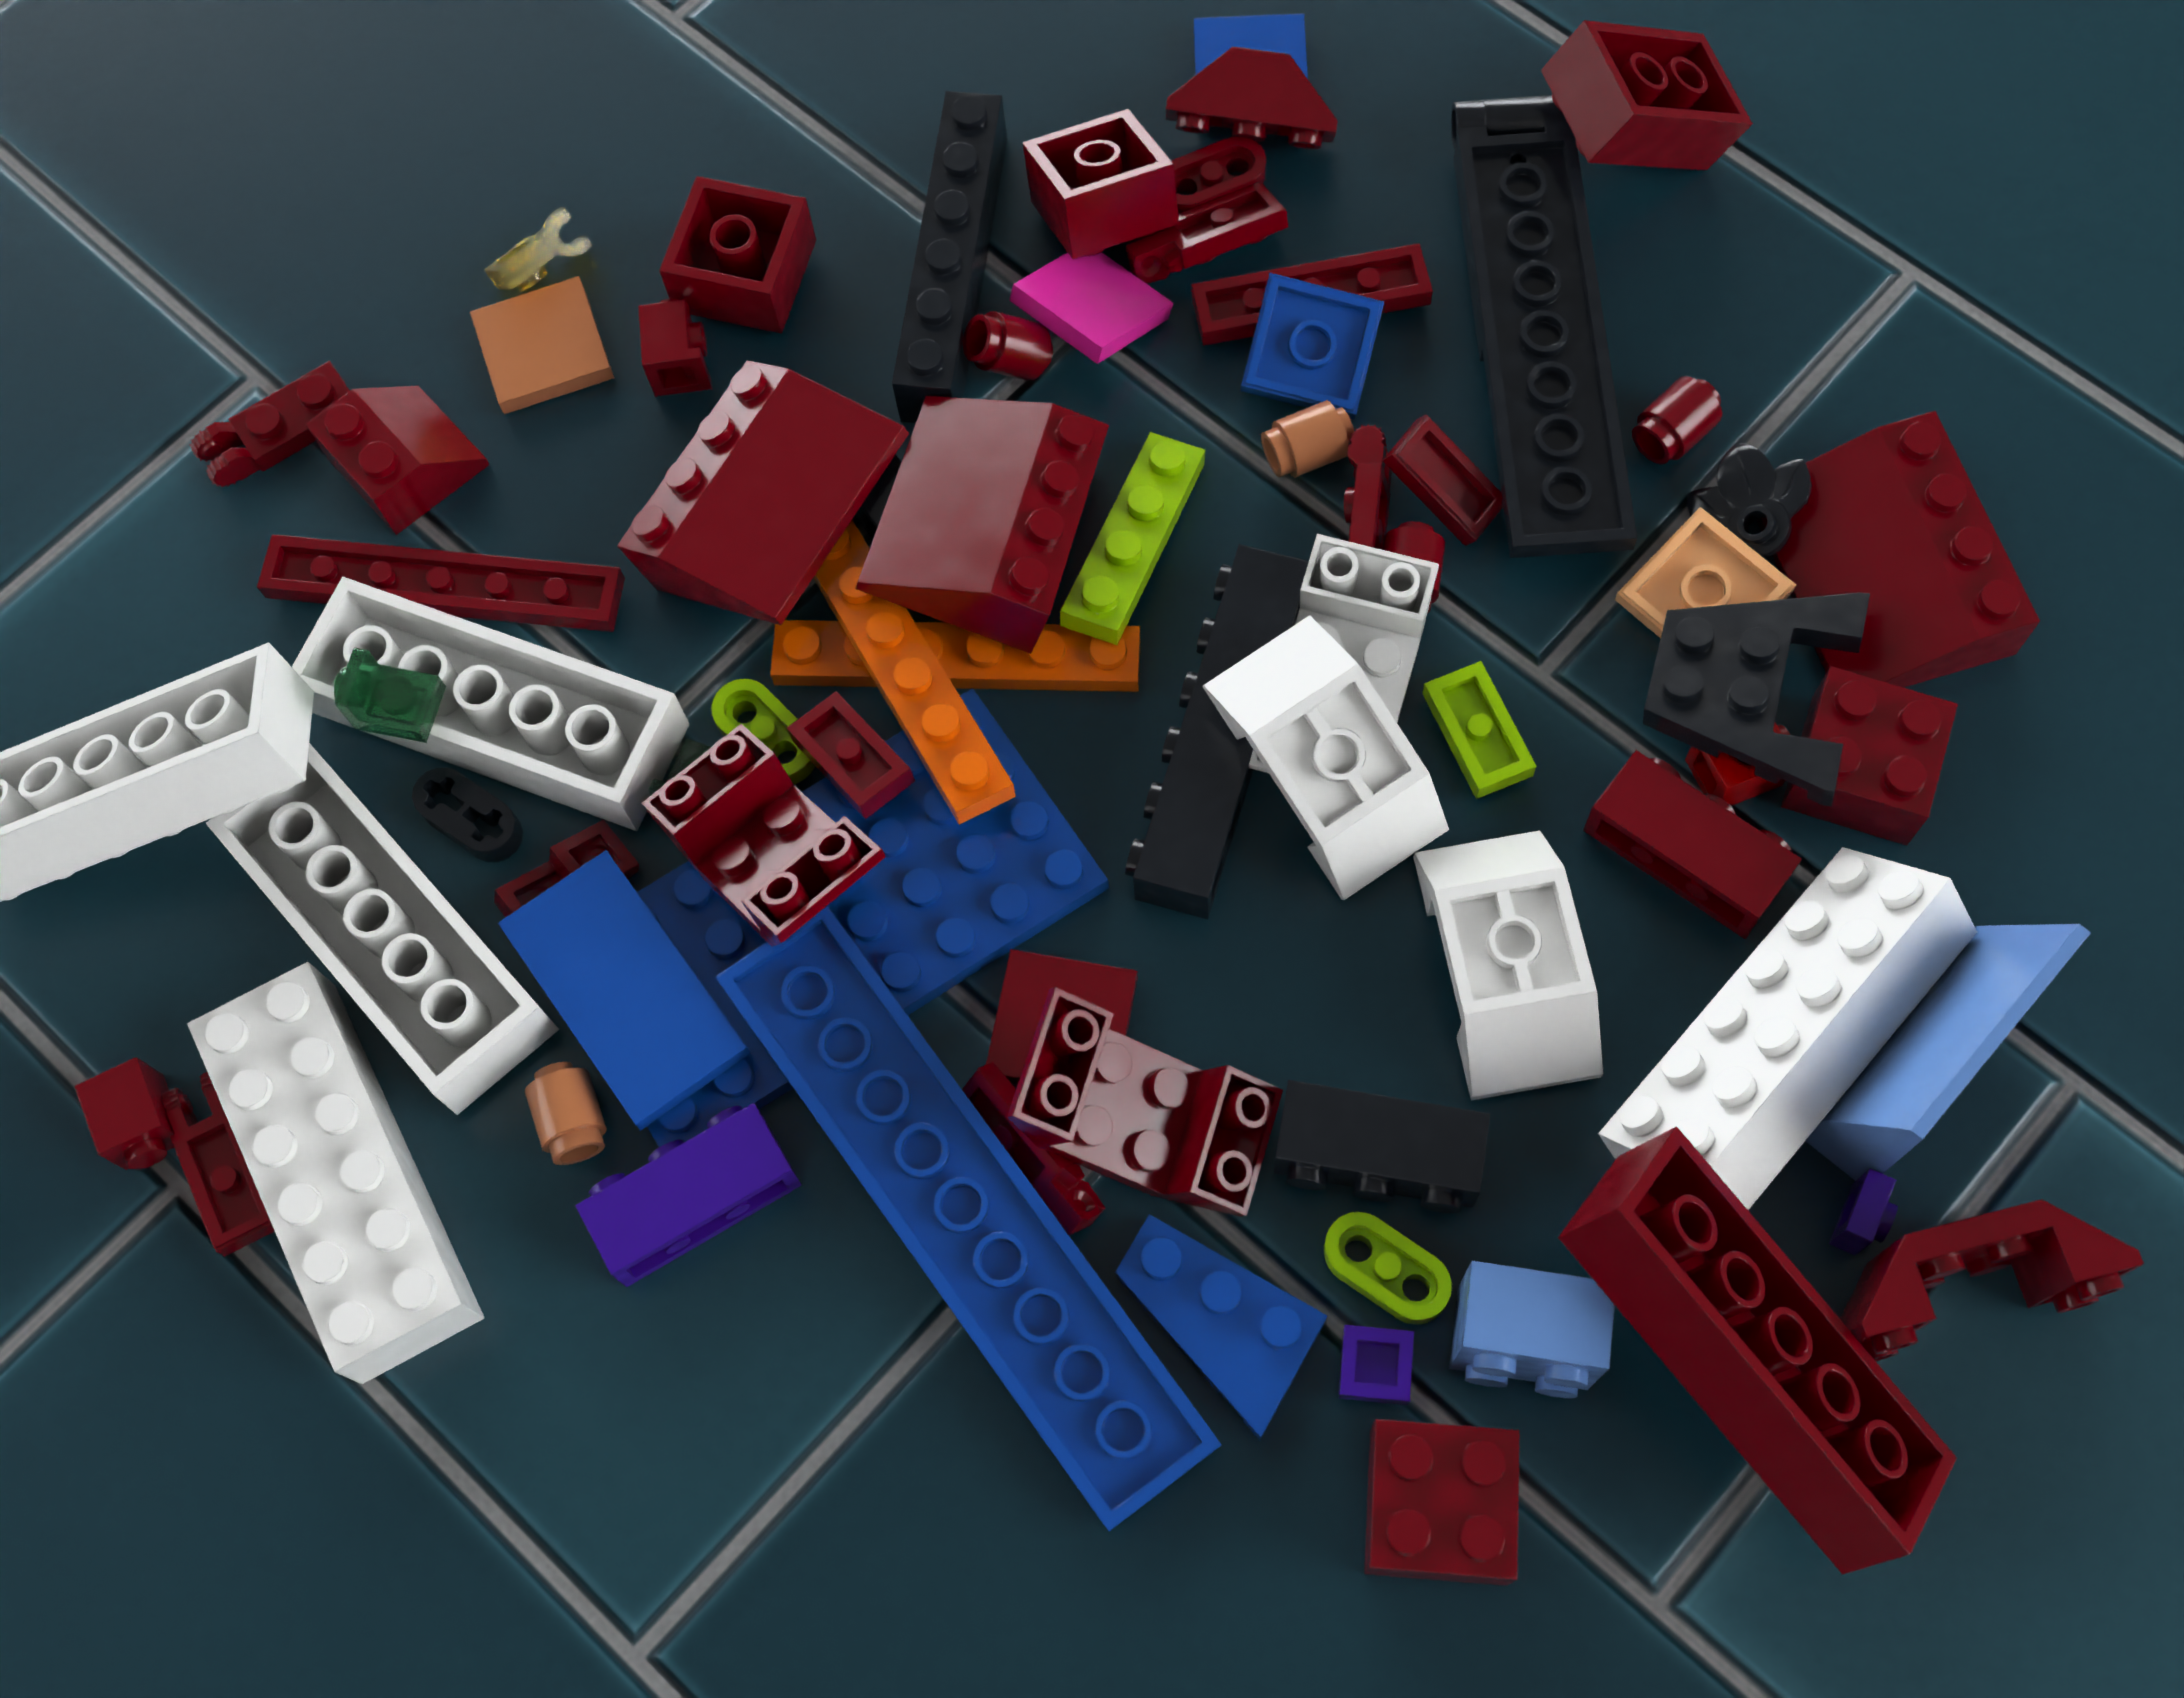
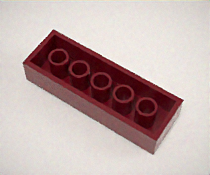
M1677 1126L1618 1156L1559 1235V1240L1842 1575L1910 1555L1957 1457Z

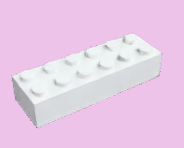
M343 576L292 665V668L314 691L312 709L314 714L634 831H638L647 812L642 802L658 790L690 725L675 694Z
M268 642L0 752V902L12 900L24 892L57 879L67 878L77 871L110 858L120 857L130 850L165 836L176 835L188 827L221 814L231 813L241 806L276 792L287 791L293 786L306 781L314 691Z
M310 743L306 781L293 786L287 791L276 792L241 806L231 813L213 817L206 822L207 826L431 1093L456 1115L461 1113L559 1030Z
M1842 847L1598 1133L1615 1160L1623 1153L1677 1126L1741 1203L1749 1210L1977 933L1951 878Z
M306 962L187 1023L335 1373L364 1384L485 1318L339 993L331 981L313 965Z

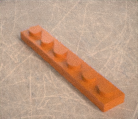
M851 520L813 579L957 823L960 825L1016 797L1014 784L907 608L855 589L870 548L853 520Z
M785 620L782 625L775 624L770 671L774 685L877 687L839 621ZM915 622L955 689L1139 692L1140 626H1126L1118 645L1062 627L1060 624H1045L1030 654L949 623Z

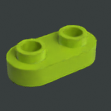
M737 679L719 689L713 699L711 711L717 728L723 737L742 724L772 750L777 758L785 751L797 753L791 762L781 763L793 784L803 781L811 774L815 765L796 746L787 731V727L798 719L763 684L752 679ZM743 712H756V716L752 721L748 723L737 722L738 717Z
M1352 1212L1338 1218L1329 1228L1324 1243V1257L1330 1271L1341 1281L1395 1318L1408 1324L1428 1323L1443 1312L1451 1296L1452 1282L1446 1266L1437 1257L1369 1213ZM1351 1241H1362L1369 1247L1370 1257L1365 1261L1355 1262L1347 1256L1345 1246ZM1410 1279L1421 1281L1427 1288V1297L1421 1301L1408 1299L1403 1293V1283Z

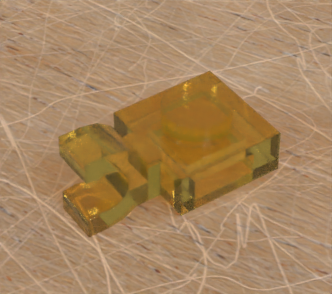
M565 207L558 208L545 220L541 230L533 236H527L484 271L498 289L512 290L517 287L520 292H523L546 276L548 271L543 265L555 257L556 254L559 256H578L593 245L586 236H580L570 244H565L559 236L560 227L572 216Z

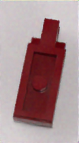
M1257 182L1181 212L1178 214V225L1160 230L1154 235L1126 245L1130 271L1146 284L1164 280L1170 272H1180L1183 268L1186 269L1196 264L1208 263L1218 255L1246 244L1260 242L1268 235L1288 228L1287 211L1262 183Z
M994 1062L979 1067L962 1090L1066 1233L1070 1236L1089 1227L1104 1211L1105 1206L1090 1184L1082 1180L1085 1175L1080 1165L1052 1152L1038 1148L1015 1126L1007 1116L1016 1088Z

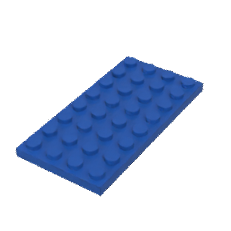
M973 688L960 695L1013 782L1016 797L959 825L903 730L885 742L910 767L915 782L867 819L861 816L826 777L802 791L805 796L835 823L843 816H846L874 841L886 855L882 861L827 906L907 1015H910L1005 955L1010 949L1016 948L1109 889L1108 878ZM689 861L637 893L751 1054L647 1126L659 1147L677 1139H682L686 1142L708 1129V1121L727 1108L733 1106L745 1108L755 1103L757 1108L761 1109L793 1088L715 978L766 941L702 878Z

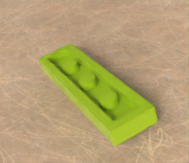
M1152 432L1149 433L1060 610V626L1118 645L1204 467L1205 449Z

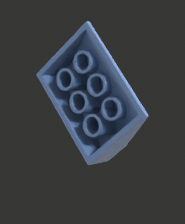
M2080 924L1976 926L1977 933L1806 1139V1142L1855 1181L1870 1168L1884 1174L1923 1140L2090 935V931Z

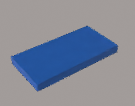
M607 850L498 922L500 928L640 1130L650 1125L751 1054Z

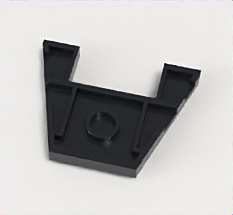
M1858 592L1667 610L1645 703L1643 724L1718 758L1721 752H1724L1755 766L1754 775L1774 784H1777L1780 779L1786 780L1808 790L1807 799L1820 805L1832 806L1843 744L1775 733L1773 728L1790 644L1794 643L1859 653L1870 594Z

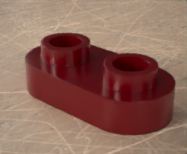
M1235 136L1171 160L1174 164L1178 214L1257 182L1263 184L1266 175V155L1263 148L1250 138ZM1232 172H1242V173H1243V174L1238 175V176H1232V175H1230V173H1232ZM1190 192V193H1192V194H1191V195H1181L1180 193Z

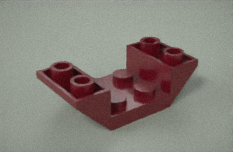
M742 724L717 741L709 750L642 802L647 812L702 878L771 947L783 943L886 857L883 850L846 816H843L835 823L795 787L775 753Z
M1057 987L1050 988L1007 1118L1038 1148L1071 1160L1080 1166L1146 1194L1235 1216H1247L1283 1089L1230 1065L1206 1070L1194 1067L1110 1029L1114 1013Z
M2040 1199L1905 1234L1867 1263L1840 1320L1877 1362L1899 1354L1898 1349L1919 1342L1915 1331L1937 1319L1926 1289L1944 1283L1945 1276L1960 1272L1966 1268L1969 1276L1974 1277L2011 1265L2028 1308L2053 1302L2056 1312L2063 1313L2094 1304L2099 1301L2098 1297L2124 1289L2121 1276L2144 1265L2139 1250Z

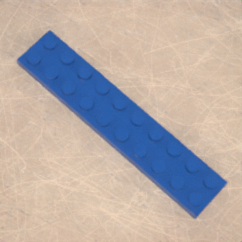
M828 906L783 943L771 947L765 942L715 977L1108 1532L1222 1445Z

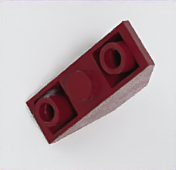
M1232 46L1168 96L1166 103V120L1176 121L1175 128L1188 133L1207 134L1209 133L1210 126L1232 129V137H1247L1256 142L1265 141L1266 134L1288 137V144L1294 147L1321 149L1322 142L1333 143L1337 131L1338 120L1291 55L1285 53Z

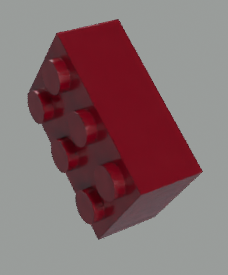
M1584 20L1541 69L1552 91V100L1565 116L1576 138V146L1588 163L1708 170L1753 124L1705 35L1702 33Z

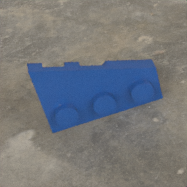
M1149 1214L1115 1272L1116 1278L1167 1336L1175 1341L1201 1371L1204 1378L1227 1400L1241 1416L1248 1428L1261 1440L1328 1316Z

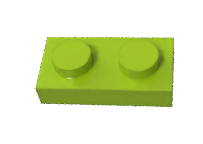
M1482 661L1424 683L1422 694L1476 799L1534 776L1537 766Z

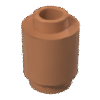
M1325 400L1274 421L1272 429L1262 432L1261 442L1267 461L1274 474L1279 478L1287 474L1296 478L1347 457L1349 439L1352 438L1351 433H1354V428L1344 408L1335 409L1331 402Z
M557 1062L539 1069L534 1074L535 1080L527 1085L524 1092L542 1150L551 1154L553 1163L556 1165L578 1163L599 1154L605 1148L602 1136L607 1128L589 1071L585 1068H573L571 1062Z

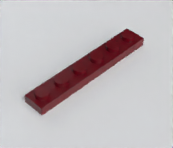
M272 534L257 588L265 598L327 604L343 576L456 617L614 632L625 577L620 567Z

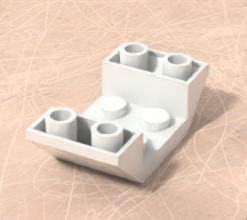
M1317 534L1300 590V610L1295 625L1310 615L1360 665L1398 723L1419 649L1439 564ZM1253 749L1249 768L1269 773Z
M1310 615L1202 686L1236 739L1246 737L1314 841L1307 848L1341 900L1347 899L1449 830L1427 768L1360 665Z
M1541 831L1415 852L1413 858L1427 916L1436 915L1461 1018V1026L1456 1039L1471 1101L1601 1078L1603 1075L1597 989L1565 867Z

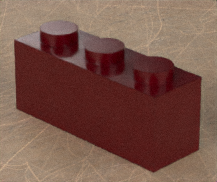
M1635 750L1593 805L1583 829L1584 832L1744 939L1751 933L1802 860V858L1791 852L1790 846L1783 838L1771 831L1756 829L1736 816L1732 806L1722 798L1714 794L1701 793L1681 780L1678 771L1669 763L1658 758L1649 759L1637 750Z

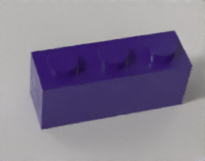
M755 1103L745 1108L733 1106L719 1112L708 1121L707 1130L686 1142L682 1139H677L660 1146L649 1155L648 1164L627 1176L624 1173H618L599 1181L589 1190L590 1197L575 1205L610 1274L626 1288L802 1186L770 1126Z

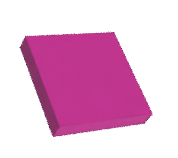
M1067 252L1014 283L1009 300L1096 364H1099L1168 320L1173 307L1172 301L1102 252L1072 259Z

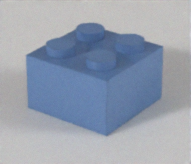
M1472 1261L1458 1286L1449 1369L1466 1371L1465 1381L1476 1385L1506 1387L1508 1378L1536 1382L1535 1392L1559 1398H1576L1578 1396V1389L1588 1390L1609 1370L1615 1305L1591 1278Z

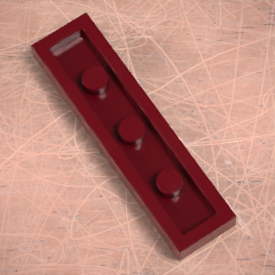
M1420 243L1192 284V301L1203 346L1254 336L1270 273L1385 301L1382 313L1431 305L1433 294Z

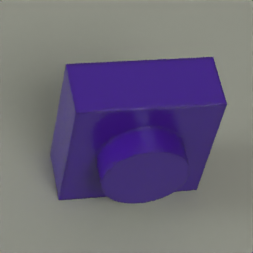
M1871 1168L1858 1178L1851 1186L1829 1244L1852 1255H1856L1871 1244L1873 1240L1882 1243L1892 1227L1898 1210L1897 1205L1889 1202L1897 1180Z
M1344 1325L1338 1399L1408 1405L1411 1394L1414 1331Z

